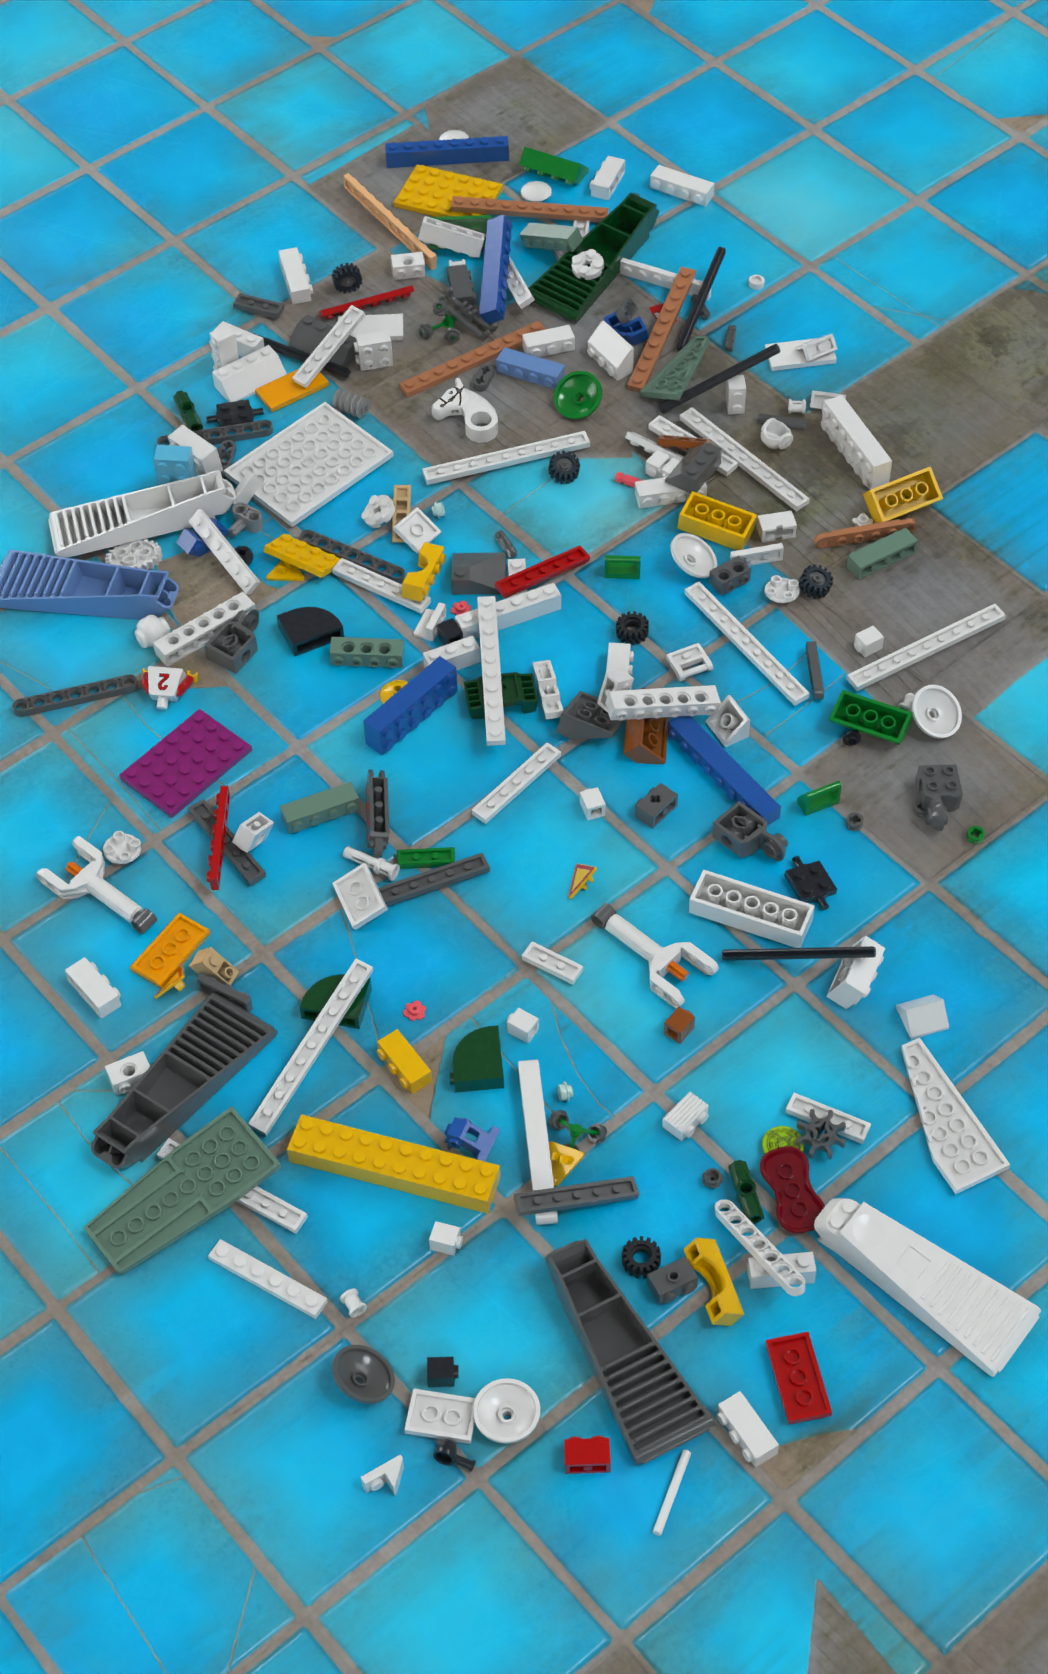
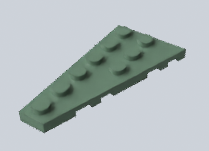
M694 336L639 391L641 397L680 400L710 343L708 336Z

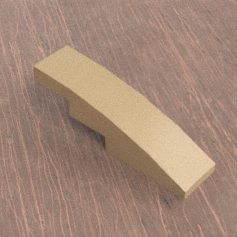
M394 485L393 505L395 506V512L392 516V543H406L393 528L411 513V485Z

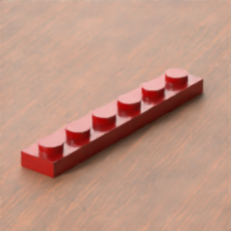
M411 285L320 310L319 316L320 318L325 317V320L334 318V314L337 313L344 315L351 305L363 310L365 305L370 304L371 307L380 305V301L386 300V303L395 301V297L401 296V299L410 297V293L414 292V288Z
M579 545L495 582V588L504 598L510 597L589 562L590 556Z
M220 786V793L216 794L218 809L214 810L216 824L212 826L214 840L211 839L210 848L212 855H209L208 859L209 867L211 868L210 871H207L206 877L207 883L211 885V890H219L230 804L228 786Z

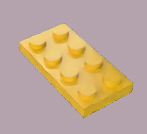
M283 534L264 546L265 553L320 578L331 573L332 568L340 560L334 554L324 552L320 548L313 547L305 541L295 539L289 534Z

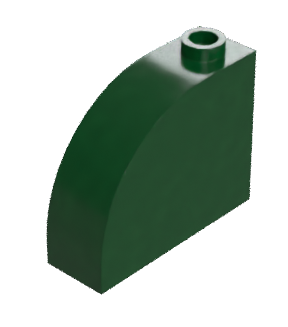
M345 974L323 978L308 989L300 1005L301 1019L312 1021L317 1019ZM368 978L339 1023L340 1026L360 1029L372 991L371 978Z
M498 1025L476 1029L467 1034L457 1045L453 1055V1072L449 1073L450 1085H455V1093L504 1088Z

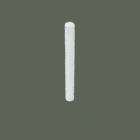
M688 1450L682 1451L653 1529V1534L657 1536L662 1535L691 1456V1452Z

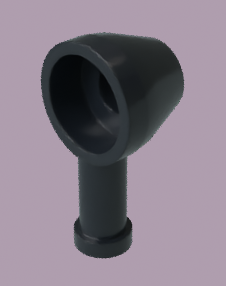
M449 1439L443 1440L433 1454L434 1459L443 1465L449 1466L455 1463L469 1469L471 1472L476 1463L475 1460L472 1461L457 1455V1445Z

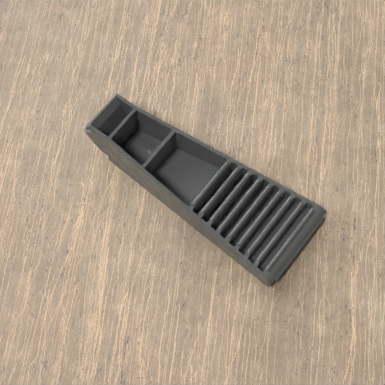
M213 992L113 1112L94 1130L93 1134L96 1136L91 1145L92 1153L116 1169L131 1167L138 1161L143 1162L277 1036L278 1031L224 996Z
M587 1239L571 1242L549 1253L545 1257V1261L553 1283L557 1288L556 1292L636 1466L641 1463L644 1465L709 1431L710 1427L715 1425L714 1420L601 1264Z

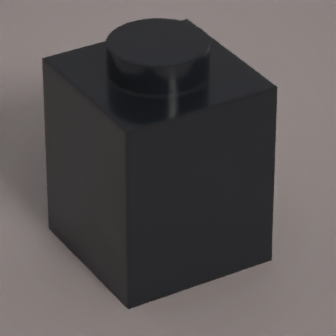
M453 618L437 624L438 638L443 645L463 639V632Z
M427 1357L428 1387H455V1378H459V1365H454V1357Z

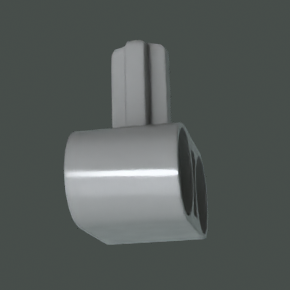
M236 503L232 507L235 523L228 530L232 536H236L243 529L252 533H258L263 529L260 511L245 503Z

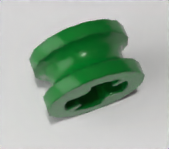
M971 826L967 832V840L972 844L983 842L985 836L983 828ZM977 833V835L979 834V837L977 838L975 837V835L972 836V834Z

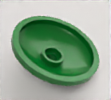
M575 371L566 375L560 380L554 392L556 409L561 415L572 420H579L590 416L598 408L602 400V386L599 380L593 374L586 371Z

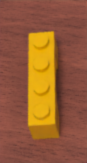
M424 542L419 551L418 566L423 570L407 573L402 583V597L422 602L425 595L428 596L430 586L434 585L436 575L440 573L441 564L444 565L446 561L443 546Z
M696 1237L684 1248V1252L692 1268L698 1271L710 1285L712 1299L705 1307L712 1325L732 1326L745 1314L715 1239Z

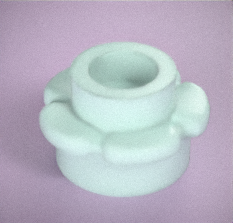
M435 502L434 506H432V512L439 519L441 516H445V508L442 502Z
M567 1082L557 1086L560 1101H570V1097H573L572 1086L567 1085Z

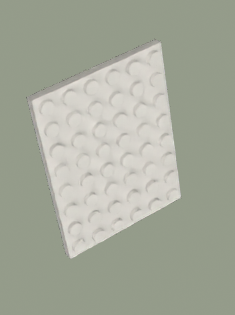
M324 402L226 468L224 473L236 485H239L247 472L260 479L262 484L253 495V498L291 527H294L394 457V453L328 403Z

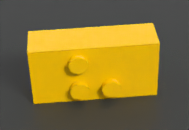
M931 466L863 493L874 523L893 520L943 499Z
M692 491L679 514L677 529L734 550H743L755 528L757 514Z

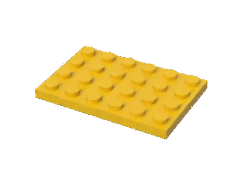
M417 164L396 197L394 207L434 217L488 215L451 211L452 197L498 199L503 190V184Z

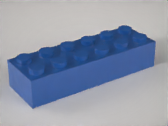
M439 656L363 720L366 745L380 755H383L385 752L390 751L399 740L404 739L412 729L417 728L419 723L428 718L438 707H441L447 699L453 697L458 691L456 667Z

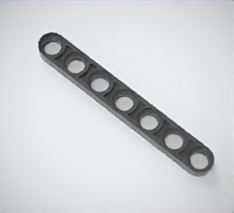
M260 420L193 432L211 445L221 444L225 440L235 442L270 436L273 433V426L269 420ZM269 427L267 430H262L261 428ZM247 429L253 430L251 432H245V430ZM229 432H236L234 435H228ZM215 434L219 435V436L216 437V438L211 437L212 435H215ZM169 435L159 437L157 445H161L164 442L170 444Z
M304 530L300 533V541H305L307 544L318 547L324 552L334 554L340 559H346L399 584L403 583L405 579V570L400 566L312 530ZM305 537H312L311 540H304ZM326 543L327 545L321 547L318 544ZM335 549H341V550H342V551L339 552V553L333 552V550H335ZM350 555H356V556H357V557L354 558V559L348 558V556H350ZM365 561H371V562H372V563L369 564V565H364V564H363V562H365ZM380 567L387 568L385 571L378 570ZM396 573L402 574L400 577H394L393 575Z
M124 675L20 698L14 701L12 707L16 716L25 717L132 693L138 689V680L134 675ZM129 681L134 682L131 686L125 685ZM111 685L116 686L113 690L107 689ZM93 689L98 690L95 694L89 693ZM75 693L80 694L77 698L71 697ZM57 697L62 698L59 702L53 701ZM39 701L44 702L41 706L35 705ZM21 705L26 706L23 710H17V707Z

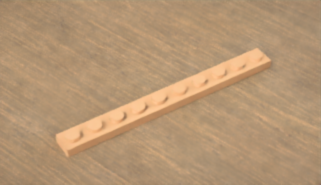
M349 173L343 175L344 188L413 253L423 252L424 263L431 271L436 269V254L426 244L418 240V237L408 227H405L390 210H387L373 194H370L356 178H353Z

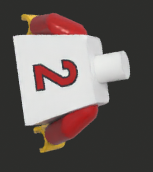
M148 666V671L145 668L142 669L141 684L145 692L153 700H157L156 708L159 710H167L168 701L177 702L179 697L183 696L192 683L198 681V672L191 675L190 670L187 671L186 676L184 670L180 668Z

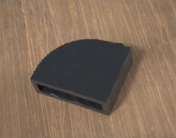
M301 607L277 615L278 628L294 656L331 643L332 637H344L343 625L333 613L322 608Z

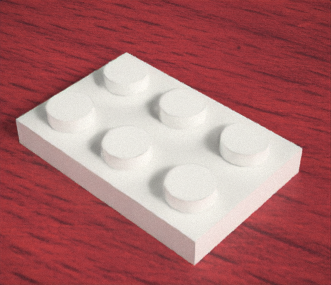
M365 863L332 883L351 926L355 930L388 910L370 869Z
M413 1389L404 1429L405 1434L442 1440L449 1439L454 1442L471 1444L475 1427L473 1405L476 1398Z

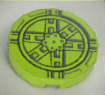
M788 1126L774 1127L767 1131L763 1137L762 1151L765 1155L775 1148L793 1146L803 1152L804 1144L801 1146L796 1145V1139L802 1136L795 1129Z

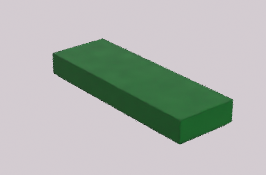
M454 847L397 850V864L400 866V869L435 868L455 862Z

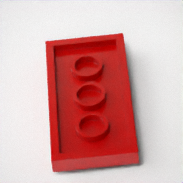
M809 1332L766 1340L765 1345L788 1425L832 1416L831 1406Z

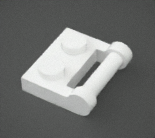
M699 643L666 654V660L675 672L679 682L695 674L713 670L711 660ZM700 662L703 663L702 665L696 666L694 668L685 671L682 670L683 668L689 667L691 665Z

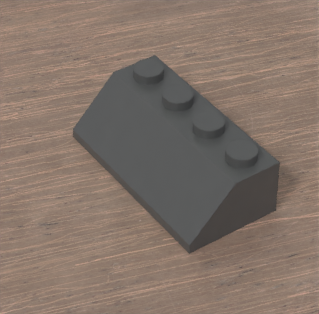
M307 314L297 323L288 346L312 354L333 326ZM349 335L329 361L347 367L355 360V355H357V352L354 350L356 338Z

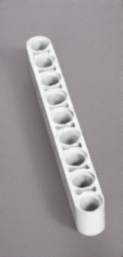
M538 1059L518 1061L532 1191L554 1188ZM557 1211L535 1214L536 1225L558 1223Z

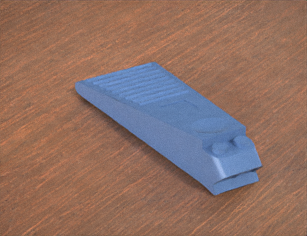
M9 550L0 567V608L141 620L148 615L161 616L173 606L179 586L168 577V571L147 570Z

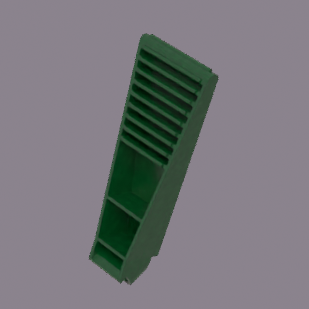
M629 193L611 213L583 237V241L573 252L568 251L528 288L535 299L533 302L571 321L578 322L620 273V261L622 258L630 260L650 237L649 232L654 227L660 210L656 209L657 204ZM589 249H594L604 260V269H602L601 275L591 280H585V277H576L572 271L573 256Z

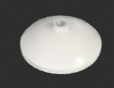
M681 533L672 540L670 545L672 557L679 568L685 573L697 578H708L710 570L717 567V559L713 550L699 537L689 533Z
M927 685L916 692L911 708L917 726L925 734L933 738L943 739L953 735L959 729L962 720L961 708L956 697L949 690L939 685Z
M509 1378L495 1380L483 1387L476 1396L473 1405L474 1421L479 1431L488 1439L498 1443H515L525 1439L535 1430L540 1419V1402L533 1389L522 1381ZM505 1415L511 1416V1418L508 1420L504 1419L503 1417Z

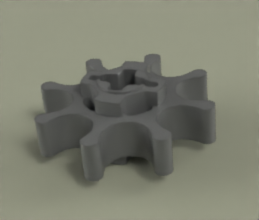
M811 1109L809 1114L812 1119L811 1123L805 1124L800 1120L797 1121L796 1128L805 1131L806 1135L798 1137L796 1145L801 1146L805 1143L811 1145L812 1149L809 1151L810 1159L814 1158V1153L817 1150H824L827 1153V1158L832 1159L833 1152L830 1147L832 1145H839L844 1148L846 1145V1140L836 1135L839 1131H845L846 1123L832 1124L830 1122L833 1117L832 1110L828 1111V1115L825 1118L820 1119L816 1117L815 1110Z

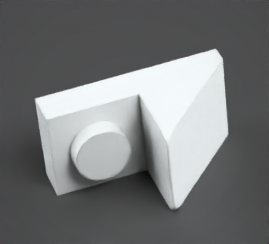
M401 1454L361 1476L362 1486L366 1493L371 1490H379L387 1482L396 1496L404 1470Z

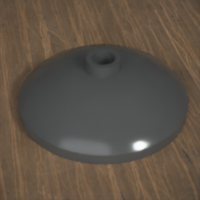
M349 1345L342 1348L333 1359V1378L341 1391L351 1399L360 1403L376 1404L388 1398L393 1391L395 1376L392 1367L376 1350L363 1345Z

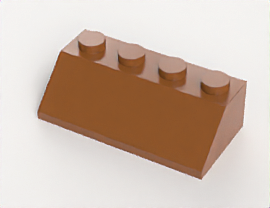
M669 717L643 718L640 720L626 719L623 754L636 763L665 764Z

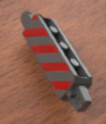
M368 769L366 784L367 848H373L374 857L381 858L383 849L387 848L389 840L388 778H385L384 770H380L378 777H373V770Z

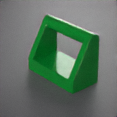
M605 555L604 578L640 579L641 556Z
M836 781L799 796L797 803L805 816L839 804L841 783Z

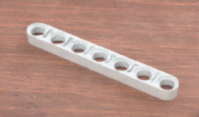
M727 1199L716 1202L715 1215L719 1221L758 1260L762 1267L789 1295H802L805 1292V1279L733 1202ZM722 1208H728V1209H730L729 1211H726V1212L720 1211V1209H722ZM734 1220H739V1221H741V1222L738 1223V1224H733V1223H731V1221H734ZM746 1232L752 1233L751 1236H744L742 1234ZM763 1245L765 1247L757 1249L754 1246ZM769 1257L776 1258L775 1261H767L766 1259ZM787 1270L788 1273L779 1274L778 1271ZM792 1283L801 1284L799 1287L790 1286Z

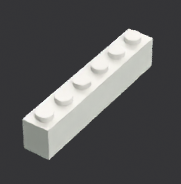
M551 583L496 602L498 630L560 610L561 593L556 585ZM478 608L455 616V622L463 632V639L472 635L474 638L480 637Z

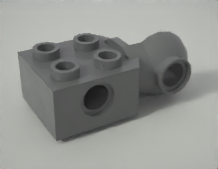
M241 610L237 613L234 621H227L204 645L207 658L237 674L258 651L256 637L253 633L259 623L258 610Z
M921 765L918 767L915 781L919 800H921V809L925 810V822L934 829L943 831L944 825L948 821V812L959 809L963 795L957 765Z
M740 801L713 822V838L740 858L752 855L758 849H762L769 858L780 862L784 859L786 847L788 846L785 837L779 833L775 835L768 833L767 821Z

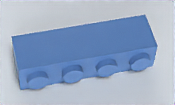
M504 347L496 359V370L498 373L552 389H556L560 380L565 377L564 364Z

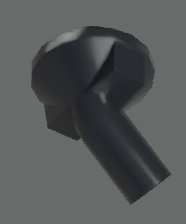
M849 729L843 735V743L848 746L858 744L861 740L859 731Z

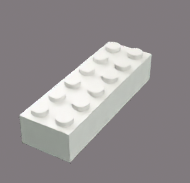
M843 395L825 400L822 409L821 427L827 432L830 440L836 444L838 451L842 452L847 463H850L853 467L854 472L862 479L863 484L871 490L889 483L892 466L891 458Z
M707 870L702 871L689 901V913L795 948H801L812 923L815 908L814 905Z

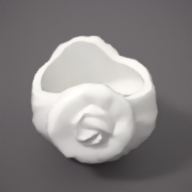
M775 418L768 419L761 427V440L770 449H785L793 441L791 430Z
M148 615L137 623V630L134 632L141 647L147 648L154 647L153 642L169 634L170 627L165 618Z

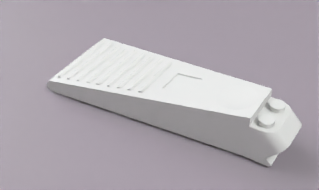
M215 470L203 475L51 512L48 522L55 555L68 558L183 530L184 528H191L192 526L188 521L198 509H202L208 517L216 519V515L226 513L235 501L234 488L229 481L222 478L220 470Z
M833 1198L815 1219L814 1227L820 1235L817 1239L820 1243L840 1255L992 1377L997 1372L1000 1373L1040 1318L1041 1309L1037 1305L865 1202L859 1204L852 1199Z

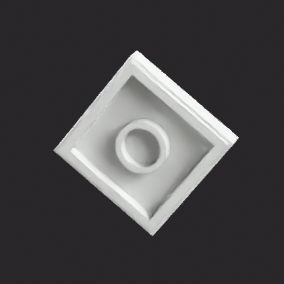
M418 507L393 528L416 554L419 553L424 542H432L442 532Z

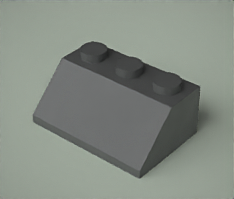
M709 443L691 448L668 475L665 482L690 494L692 491L697 493L720 466L722 449Z

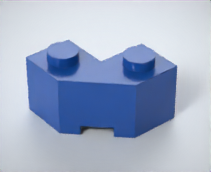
M616 312L604 317V321L631 345L635 346L649 338L647 328L640 316L627 322L625 325L619 321Z
M210 518L225 537L228 530L217 519ZM184 528L176 542L189 555L200 557L211 551L195 530Z

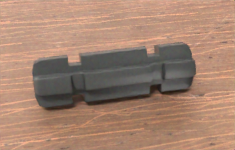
M693 294V297H691L693 304L697 298L696 294ZM704 304L700 316L702 319L707 320L711 313Z
M729 325L727 328L724 348L726 351L731 352L734 348L737 328L735 325Z
M504 531L496 532L495 538L507 556L511 559L516 557L517 550L513 547Z

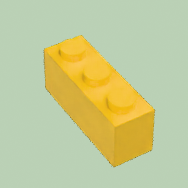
M398 1029L377 1041V1054L379 1058L388 1063L390 1072L399 1077V1082L404 1089H408L411 1094H414L432 1083V1071Z

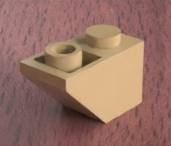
M212 947L199 950L189 965L197 974L200 975L202 973L206 976H212L218 982L230 986L239 972Z

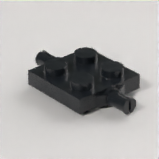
M248 399L216 404V415L206 416L207 424L218 422L220 427L254 422V416L264 415L263 407L253 409Z
M799 856L793 857L792 861L796 868L786 870L784 876L799 901L805 903L818 902L822 910L828 909L829 905L825 898L836 894L837 888L820 860L803 864Z

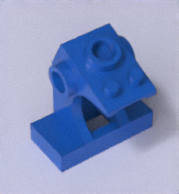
M455 1117L452 1124L449 1123L446 1127L445 1135L447 1138H445L444 1142L447 1143L448 1150L452 1147L459 1149L462 1146L473 1154L474 1159L485 1162L501 1129L493 1125L486 1132L472 1124L467 1118L459 1119ZM466 1133L474 1135L477 1138L476 1142L474 1143L466 1138Z

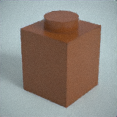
M678 1007L664 1023V1034L681 1044L695 1028V1016L690 1011Z

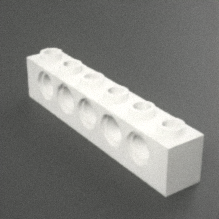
M244 592L233 596L231 599L153 642L155 654L167 667L202 648L227 621H234L239 611L256 609L254 602Z
M715 685L609 691L605 702L610 720L619 721L626 719L640 720L643 718L713 715L717 713L721 704Z

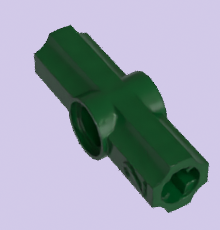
M182 390L176 392L173 399L181 414L182 421L191 431L202 430L203 425L187 392Z
M734 1161L728 1165V1169L736 1190V1199L741 1205L743 1214L753 1224L759 1223L764 1219V1214L756 1193V1184L752 1181L746 1161Z

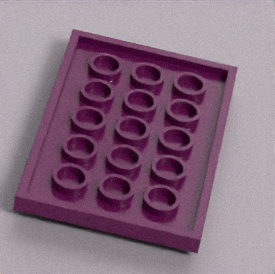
M198 709L119 774L120 780L173 818L252 751V746L204 711Z

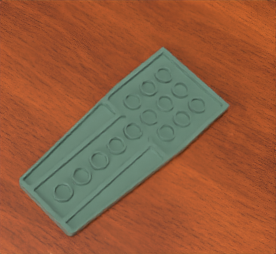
M231 1106L177 1146L85 1226V1231L117 1273L123 1275L230 1207L282 1168V1166L233 1106Z

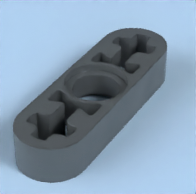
M232 440L223 441L218 451L220 460L224 458L229 459L227 462H221L223 467L221 476L223 479L227 478L224 470L232 465L236 453V444Z

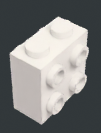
M388 330L356 335L354 350L357 352V355H355L356 365L360 366L361 371L393 366L392 344Z

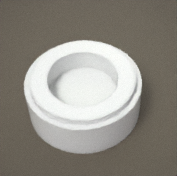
M752 275L749 277L748 286L754 290L762 289L765 279L761 275Z

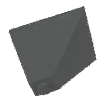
M506 552L453 553L452 595L500 594L495 588V582L506 578Z
M579 691L561 714L557 733L572 739L612 738L625 720H610L609 713L597 704V697Z

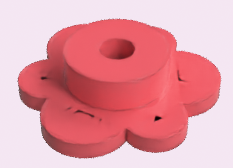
M466 601L456 602L451 608V613L456 614V616L470 611L471 606L467 605Z
M414 1001L412 1004L408 1003L403 1011V1015L410 1018L411 1021L421 1020L425 1017L426 1007L420 1001Z

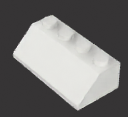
M269 345L212 372L214 387L228 402L244 400L254 395L256 388L287 375L278 354Z

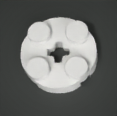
M594 249L581 252L572 258V271L578 278L585 277V280L595 279L601 275L602 269H604V260Z
M387 495L372 496L361 515L362 519L372 528L381 527L380 524L383 522L387 523L394 515V501Z

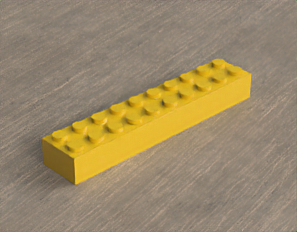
M302 1114L287 1148L288 1159L292 1163L487 1214L501 1179L500 1165Z

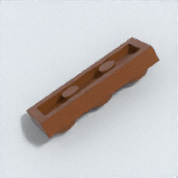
M661 435L657 438V445H662L663 448L675 446L681 450H689V448H694L704 443L711 444V439L671 435Z

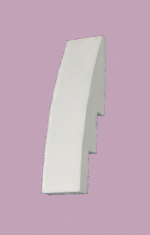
M551 661L532 662L545 718H560L564 710L560 701V693Z

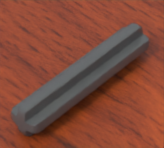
M763 413L758 415L757 421L760 424H764L770 418H775L784 423L788 428L806 430L808 422L804 419Z

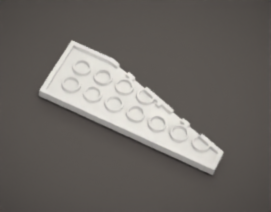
M920 1037L902 1045L901 1051L932 1161L953 1192L958 1194L1008 1170L1010 1163Z

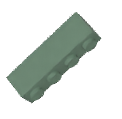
M529 223L519 234L524 247L573 252L583 241L578 227Z
M907 528L895 531L885 538L883 537L872 544L851 552L848 555L846 567L860 580L917 552L918 540Z
M351 782L280 806L281 818L289 834L360 810L359 797Z

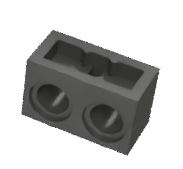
M737 556L710 570L709 583L722 596L741 585L747 584L750 581L751 568Z

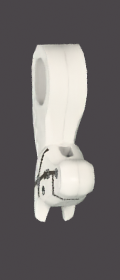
M456 378V387L448 389L432 405V416L440 421L448 416L463 415L466 436L471 441L485 443L495 439L498 434V417L495 408L479 394L464 388L461 380ZM477 424H487L486 426H475Z

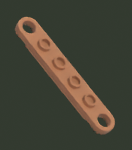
M906 518V520L897 519L833 530L830 533H819V535L814 537L816 547L820 549L885 538L905 527L912 533L916 530L917 524L915 519Z

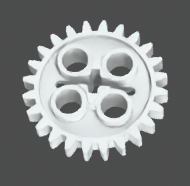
M145 539L144 541L138 540L121 544L118 547L113 546L114 550H108L109 553L106 554L105 563L148 570L155 569L154 565H159L163 556L158 543H154L153 540L148 542V539Z

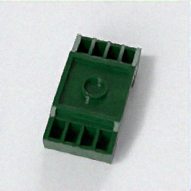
M518 672L501 674L503 707L521 705L523 714L536 711L538 698L533 673L519 674ZM480 676L475 680L464 682L468 710L472 719H485L483 678Z

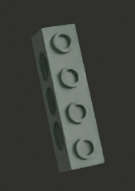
M332 637L329 651L330 664L337 666L403 668L405 648L403 639Z

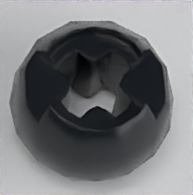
M238 546L234 549L247 566L252 563L254 554L250 548Z

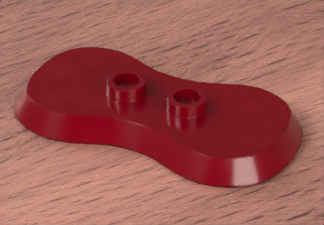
M783 1146L770 1150L761 1159L760 1172L775 1193L777 1200L776 1215L780 1225L791 1233H805L814 1230L815 1219L824 1209L825 1205L810 1184L808 1158L800 1149L793 1146Z

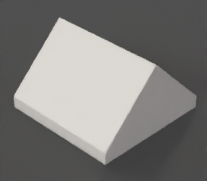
M728 695L720 704L717 713L710 715L705 721L725 747L748 738L750 730V719L733 697Z
M934 994L896 1005V1009L911 1040L949 1029L944 1000Z

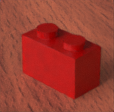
M574 1436L564 1439L565 1474L611 1472L610 1438L593 1436L592 1438L582 1439L581 1437Z

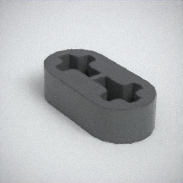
M485 364L479 367L473 378V388L475 391L482 392L488 388L494 376L491 365Z

